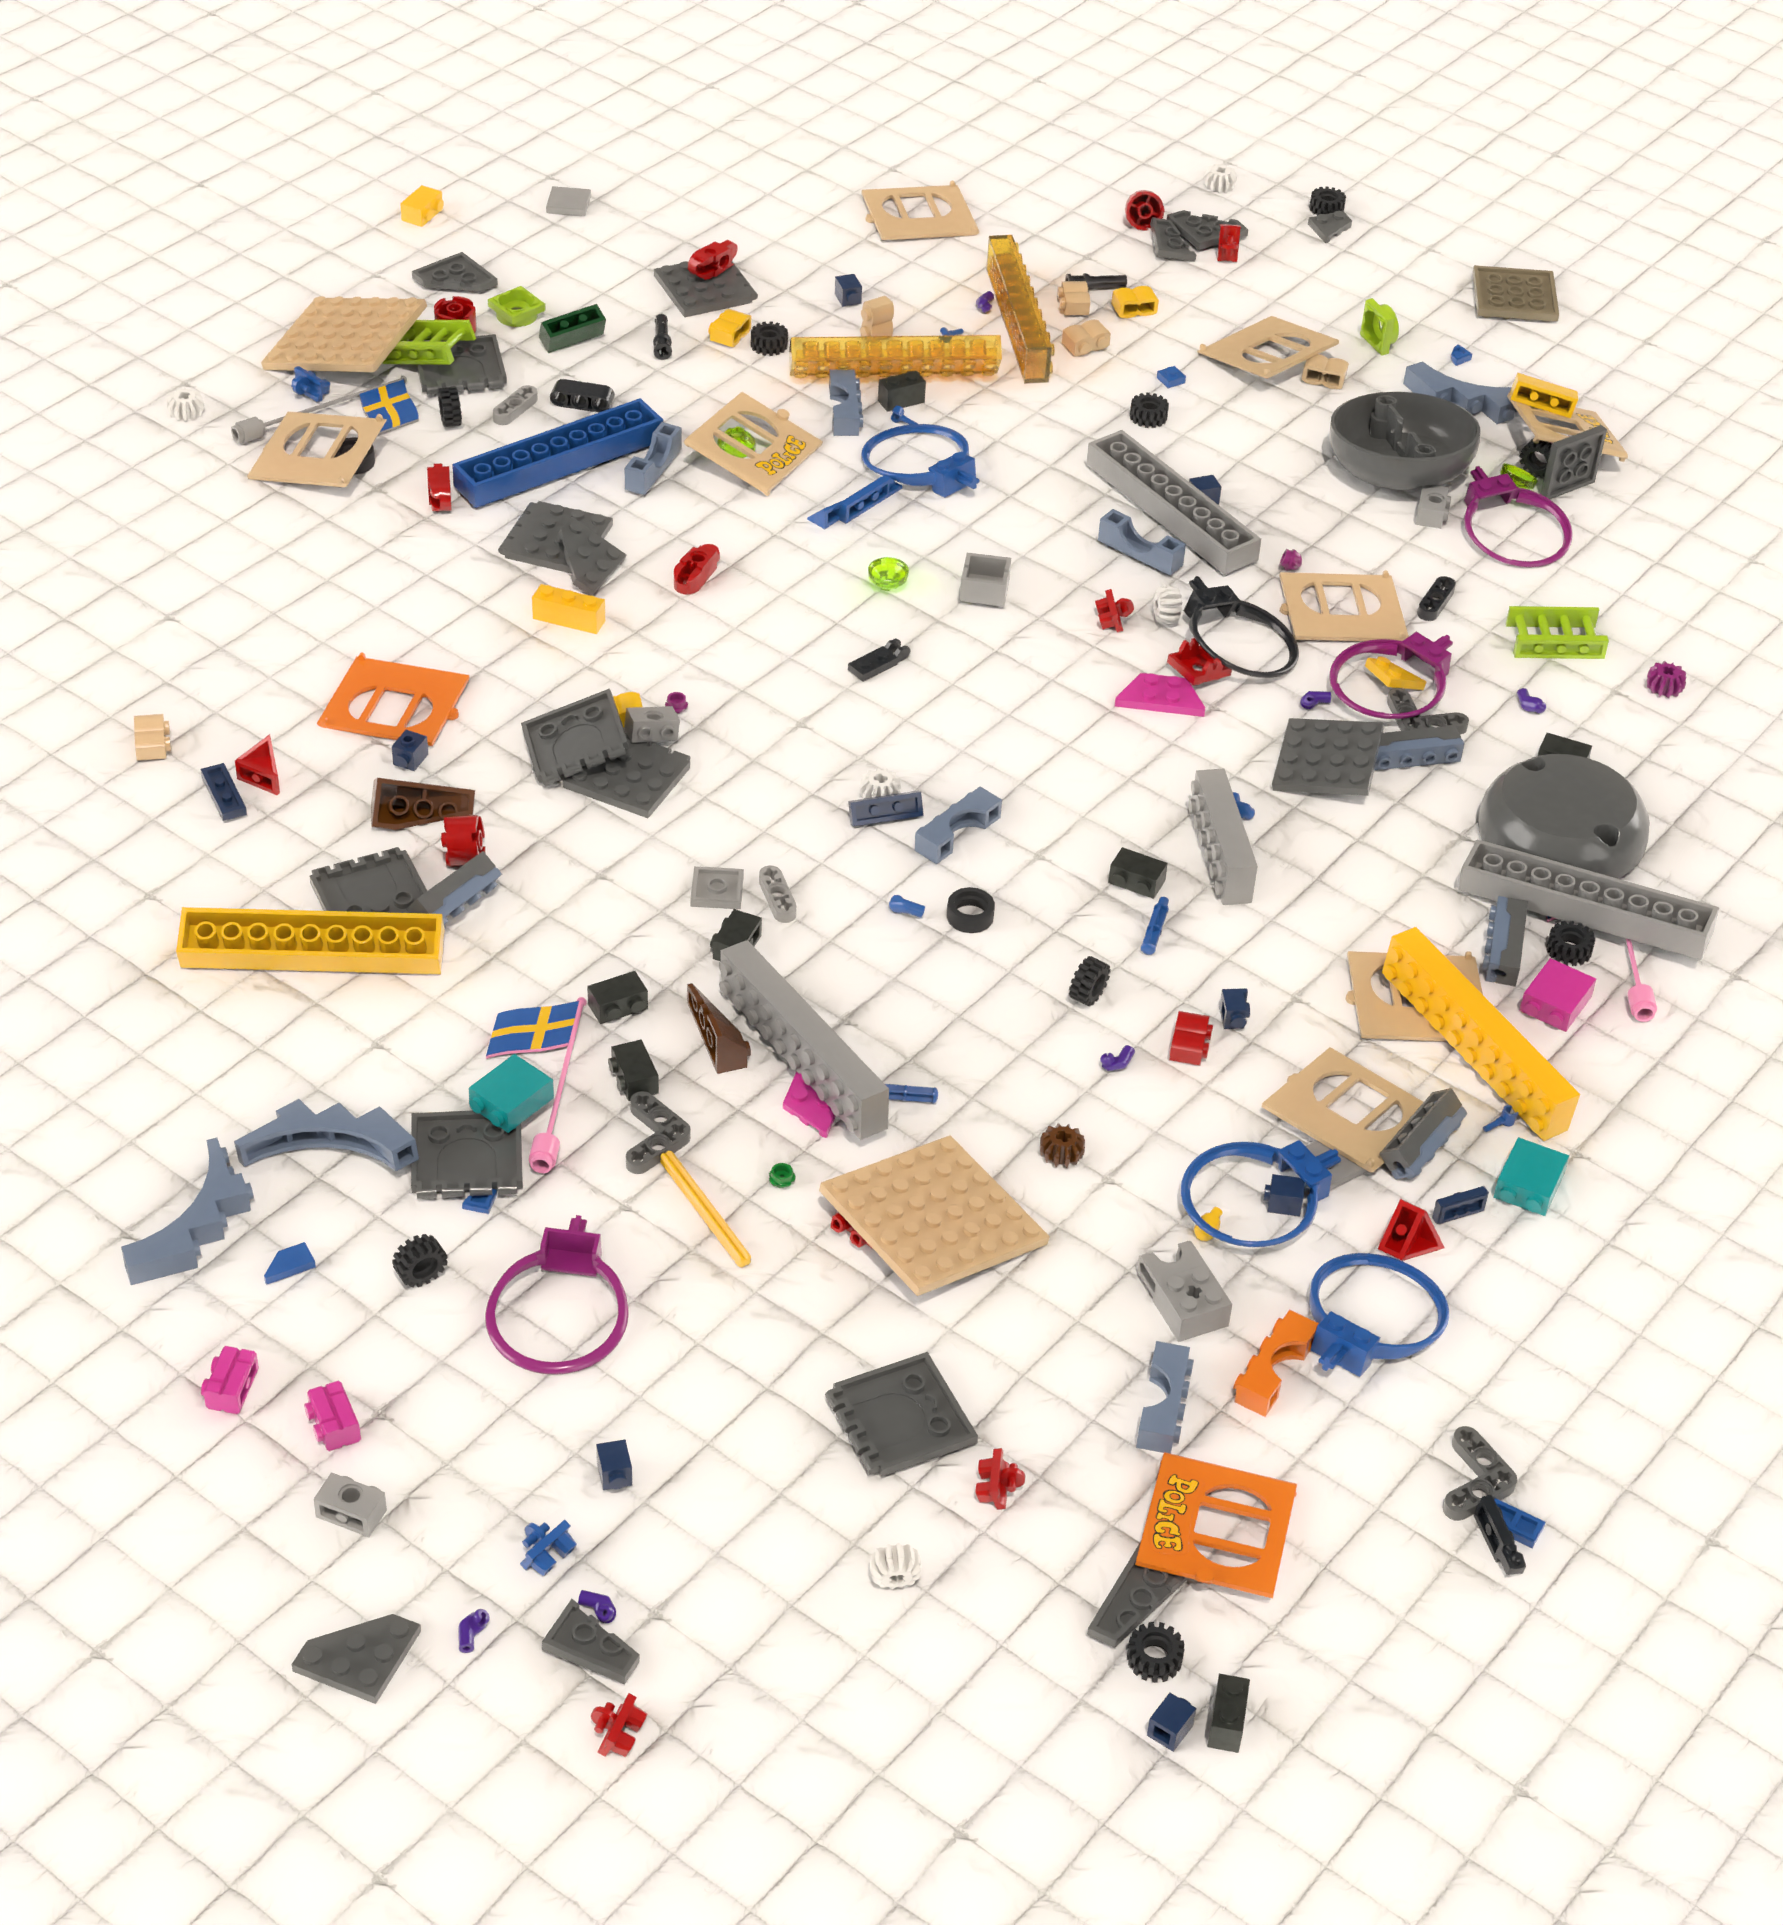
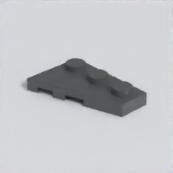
M573 1599L570 1600L542 1641V1650L624 1685L639 1664L640 1654L616 1634L608 1633L599 1625V1620L593 1615H586L579 1609V1604Z

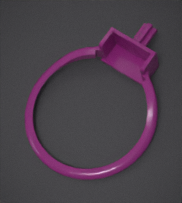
M1476 466L1475 470H1471L1470 474L1475 481L1470 482L1464 499L1468 506L1464 515V526L1471 540L1483 552L1503 563L1519 567L1545 566L1556 562L1567 553L1573 538L1572 526L1566 514L1557 504L1537 492L1517 487L1508 473L1488 478L1480 466ZM1500 495L1506 504L1510 503L1512 499H1516L1518 503L1547 510L1561 524L1564 533L1562 547L1554 555L1538 561L1511 560L1492 552L1476 538L1472 529V517L1478 509L1479 500Z
M1416 631L1403 641L1376 639L1354 644L1342 651L1333 661L1329 675L1330 684L1337 697L1344 704L1362 714L1382 719H1403L1420 715L1436 706L1445 694L1446 676L1449 674L1452 655L1446 649L1453 645V641L1450 640L1449 635H1445L1433 642ZM1362 653H1378L1397 656L1398 653L1402 655L1401 660L1403 661L1416 656L1435 668L1434 682L1437 692L1428 705L1418 710L1399 714L1377 712L1356 704L1344 694L1337 681L1338 672L1348 659Z
M576 1215V1218H571L568 1230L545 1227L540 1250L519 1259L511 1265L498 1280L489 1297L485 1312L488 1335L495 1348L503 1357L525 1370L541 1374H566L583 1370L609 1355L625 1333L629 1317L625 1290L617 1274L601 1259V1234L585 1232L587 1220L582 1219L580 1215ZM538 1265H541V1270L593 1277H597L598 1273L610 1284L618 1302L616 1325L606 1341L585 1356L562 1362L535 1360L520 1354L510 1347L498 1330L495 1310L502 1290L515 1276Z

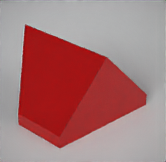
M269 734L235 760L236 775L240 781L278 795L280 793L278 772Z
M1402 1199L1399 1200L1378 1246V1250L1402 1261L1445 1248L1427 1211Z

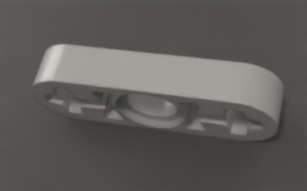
M530 385L522 386L493 409L494 423L508 425L534 405L538 400L537 388Z
M764 866L759 871V884L774 918L782 923L793 921L796 918L797 905L782 871L776 866ZM782 892L784 895L774 896L772 893Z

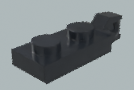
M1492 1495L1482 1496L1474 1513V1518L1495 1562H1501L1507 1576L1522 1574L1526 1568L1523 1554L1517 1551L1513 1533L1508 1530L1504 1522L1501 1508L1496 1505Z

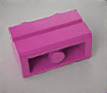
M224 1346L219 1357L215 1356L211 1364L212 1374L209 1379H204L201 1387V1395L204 1396L205 1405L208 1409L224 1410L227 1413L233 1414L240 1413L259 1369L257 1353L255 1351L239 1350L235 1347Z
M338 1380L326 1384L325 1387L319 1386L309 1389L307 1392L308 1403L304 1404L308 1420L314 1419L316 1425H313V1431L317 1442L323 1441L328 1451L342 1448L343 1445L348 1446L361 1440L360 1426L342 1383Z

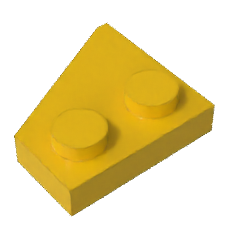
M1379 656L1378 658H1367L1365 667L1387 687L1424 690L1427 683L1425 680L1397 666L1385 657Z

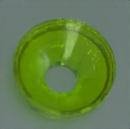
M737 426L724 431V433L751 450H756L755 438L744 428ZM718 438L717 445L728 454L739 458L748 457Z
M1504 463L1501 467L1500 475L1508 473L1519 488L1531 490L1538 483L1536 477L1517 466Z
M878 558L868 566L870 581L884 591L897 589L908 579L909 567L905 562L897 558Z

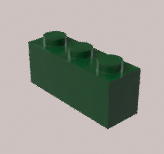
M594 304L541 322L539 339L547 352L550 353L604 335L606 318L599 306Z

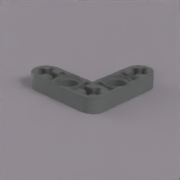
M1393 688L1389 691L1387 704L1392 714L1417 710L1407 690ZM1459 712L1426 716L1417 715L1409 718L1395 719L1401 731L1435 728L1431 725H1438L1440 727L1456 725L1460 735L1466 733L1469 724L1467 715Z
M641 1091L631 1096V1113L655 1132L626 1153V1169L633 1174H643L660 1163L662 1153L667 1151L675 1153L686 1146L691 1139V1129L686 1121L652 1094ZM657 1116H664L667 1118V1120L664 1122H656L654 1118ZM655 1144L665 1146L662 1150H654L651 1147Z
M1469 1426L1457 1428L1453 1436L1452 1447L1478 1476L1470 1482L1450 1491L1445 1497L1443 1504L1445 1516L1454 1521H1461L1474 1515L1481 1498L1473 1494V1490L1481 1489L1487 1495H1492L1493 1499L1502 1500L1514 1493L1517 1475L1478 1431ZM1486 1457L1491 1460L1492 1464L1482 1465L1477 1461V1458Z

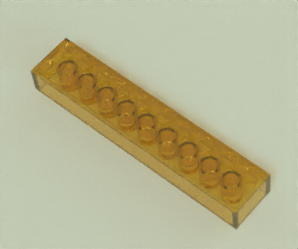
M1013 235L989 236L986 271L1024 384L1049 382V375L1053 373L1051 356H1054L1055 353L1054 344L1050 343V333L1046 331V321L1042 320V310L1038 309V299L1034 297V287L1030 286V276L1026 275V265L1023 264L1022 253H1019L1018 242H1015Z
M1001 335L791 337L789 347L790 376H795V378H806L807 376L826 378L829 376L830 370L855 369V375L860 378L869 377L870 375L889 377L890 375H899L916 370L922 377H929L932 374H940L944 377L952 376L953 374H961L962 376H972L974 374L992 376L998 373L1002 360Z

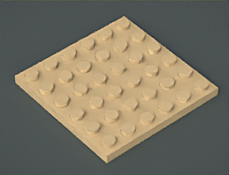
M316 297L262 360L263 370H294V367L300 366L307 371L375 372L426 309V300L414 297L408 299H398L397 297L389 299L379 297Z
M951 1135L821 1182L819 1188L821 1194L916 1296L1045 1246L1050 1238Z

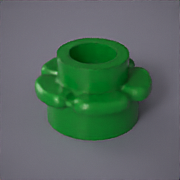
M786 1163L775 1164L769 1172L770 1183L778 1188L789 1187L791 1182H794L796 1179L793 1168Z

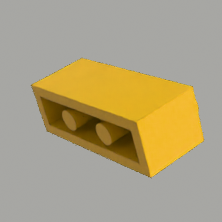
M1517 372L1510 390V400L1571 419L1578 402V392Z
M540 584L532 596L533 619L598 634L605 623V599Z

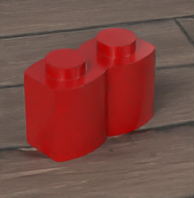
M1184 1011L1178 1012L1169 1060L1200 1066L1202 1058L1207 1059L1210 1043H1205V1040H1211L1213 1025L1209 1024L1210 1016Z

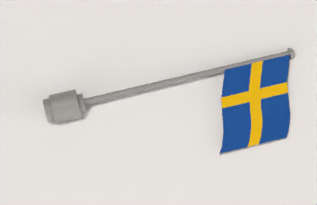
M405 376L299 411L301 413H310L360 397L362 409L367 418H376L378 414H381L383 419H387L378 435L419 421L417 408L406 390L405 383L407 378ZM256 416L236 422L231 427L232 437L237 443H247L262 438L265 427L281 422L285 416L265 423Z

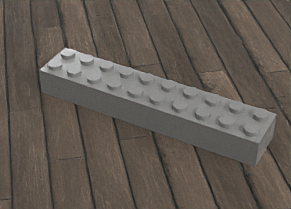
M1120 430L1088 443L1086 465L1221 573L1226 575L1259 560L1262 540L1259 536L1125 431Z
M1478 839L1462 866L1458 889L1459 891L1491 899L1497 902L1498 896L1528 901L1527 910L1566 922L1574 921V924L1580 922L1583 924L1582 926H1588L1590 929L1702 960L1715 930L1719 907Z
M748 940L720 950L721 962H719V969L721 971V982L719 987L722 994L727 996L733 1002L735 1008L747 1017L749 1023L761 1032L762 1037L774 1046L776 1052L788 1061L790 1067L799 1074L801 1073L805 1084L810 1085L815 1090L819 1099L827 1103L833 1114L839 1116L846 1124L847 1129L853 1132L860 1140L888 1129L889 1088Z

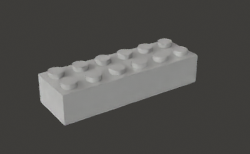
M1225 768L1196 770L1195 780L1191 781L1192 799L1188 801L1189 812L1194 815V828L1199 831L1200 846H1204L1205 862H1209L1210 877L1215 880V893L1217 896L1220 895L1222 905L1252 903L1258 866Z

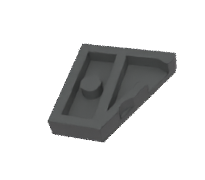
M1335 211L1334 213L1309 217L1308 225L1325 243H1328L1333 235L1338 237L1343 231L1350 229L1352 220L1344 211Z

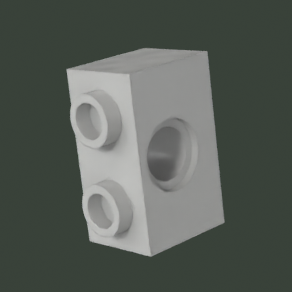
M1422 486L1415 525L1442 528L1443 521L1447 522L1451 503V496H1447L1449 487Z
M673 706L626 708L624 730L631 743L678 741L680 719Z
M332 1472L313 1499L316 1518L367 1537L371 1536L387 1511L385 1492L375 1486H367L354 1481L348 1476H340Z

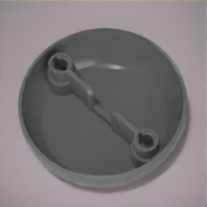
M1378 392L1358 396L1337 407L1331 416L1330 443L1341 465L1358 479L1383 488L1413 490L1423 485L1441 486L1461 475L1477 454L1480 443V426L1470 412L1448 400L1413 392Z
M1539 755L1509 767L1490 784L1484 794L1479 811L1478 827L1482 841L1614 878L1624 876L1639 864L1644 856L1649 839V816L1644 802L1634 786L1609 766L1576 755Z

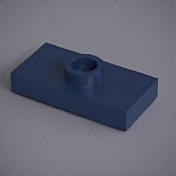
M1485 1186L1437 1199L1432 1219L1436 1224H1442L1485 1210L1489 1192Z

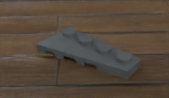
M1140 1543L1088 1627V1636L1114 1648L1188 1579L1135 1565Z

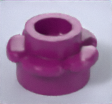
M672 692L667 696L665 706H673L676 713H681L684 709H687L688 702H686V696L683 693Z

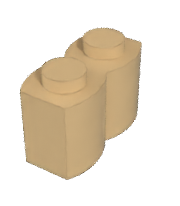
M1062 281L1061 287H1058L1057 292L1058 299H1060V310L1064 311V315H1089L1090 295L1087 282Z
M886 296L865 301L861 310L863 321L860 333L862 338L869 344L891 338L893 335V302Z
M1089 320L1082 325H1072L1065 328L1062 334V343L1074 356H1081L1091 351H1100L1110 345L1111 333L1099 320Z
M1317 354L1306 360L1302 380L1312 385L1322 384L1330 389H1342L1349 363L1339 358L1328 359L1323 355Z
M163 714L134 716L136 759H166V751H171L170 737H165V735H170L169 721H164Z

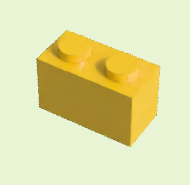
M421 185L400 203L401 219L404 222L423 227L443 209L442 191Z

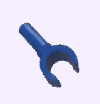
M942 327L940 332L943 336L938 338L943 344H947L952 340V336L962 334L964 331L962 328L948 331L947 328Z
M901 406L893 408L891 415L893 422L898 423L902 421L909 425L918 424L904 415V409Z
M1504 1106L1500 1117L1483 1127L1484 1132H1488L1502 1124L1513 1126L1518 1112L1510 1114L1512 1106Z

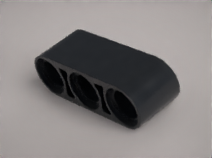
M560 379L552 389L550 401L558 407L599 413L610 408L615 393L607 385Z

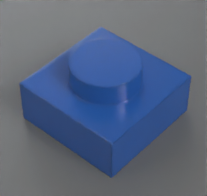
M1176 366L1157 371V379L1167 388L1184 384L1186 381V376Z

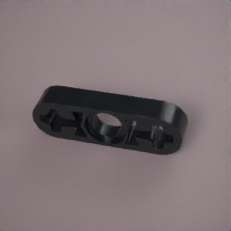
M1441 576L1435 580L1419 603L1417 614L1420 619L1425 621L1437 619L1454 594L1456 585L1454 579Z

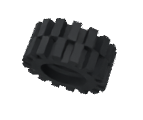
M1325 186V189L1323 187L1316 188L1311 193L1310 211L1317 215L1344 211L1346 195L1340 189L1335 190L1334 187L1332 189H1329L1328 186Z
M766 321L762 322V325L757 323L751 329L752 350L756 351L757 354L762 352L763 356H766V354L773 356L774 353L777 356L780 355V352L784 353L788 348V329L784 325L780 326L778 322L773 324V321H769V324Z
M457 387L438 388V401L443 426L461 425L462 412Z
M1146 392V395L1140 393L1139 396L1135 395L1131 400L1130 420H1133L1134 424L1138 423L1140 427L1142 425H1145V428H1149V426L1156 428V425L1161 427L1167 421L1169 402H1167L1166 398L1163 399L1161 395L1157 397L1156 393L1150 395V393Z
M1531 439L1520 451L1522 453L1519 455V458H1522L1520 464H1525L1523 467L1524 471L1528 469L1529 475L1534 473L1535 478L1539 476L1544 478L1552 443L1542 440L1539 443H1534L1533 439ZM1535 452L1541 453L1547 463L1541 462L1536 457Z
M1561 921V925L1556 923L1550 930L1546 946L1547 953H1550L1549 956L1551 958L1556 957L1558 962L1564 961L1563 964L1567 966L1568 962L1572 966H1577V962L1583 965L1592 956L1595 944L1593 931L1589 932L1590 928L1588 926L1583 928V924L1578 922V925H1575L1574 921H1570L1569 924L1566 921Z
M1087 956V959L1083 960V964H1079L1078 971L1074 973L1075 977L1070 982L1072 985L1069 986V996L1090 1007L1094 1005L1095 1001L1099 1000V995L1103 994V989L1107 986L1106 981L1110 978L1111 969L1109 964L1092 956Z
M422 1234L421 1238L418 1235L413 1236V1241L406 1240L405 1246L400 1245L397 1248L400 1252L394 1253L393 1257L395 1259L392 1260L393 1268L405 1285L414 1288L416 1284L417 1287H422L423 1282L426 1285L431 1283V1278L436 1280L439 1277L437 1273H443L445 1270L443 1266L447 1265L448 1261L446 1259L448 1256L437 1239L432 1235Z
M1149 1622L1148 1628L1142 1624L1139 1626V1630L1135 1629L1132 1632L1127 1651L1129 1668L1134 1667L1133 1673L1136 1676L1142 1673V1680L1147 1681L1149 1676L1152 1677V1683H1157L1158 1677H1161L1162 1682H1166L1169 1676L1173 1679L1177 1671H1180L1185 1644L1184 1640H1181L1179 1632L1173 1634L1174 1628L1172 1626L1164 1629L1165 1623L1159 1622V1627H1155L1154 1622ZM1150 1646L1160 1647L1167 1652V1656L1154 1658L1147 1655L1144 1649Z

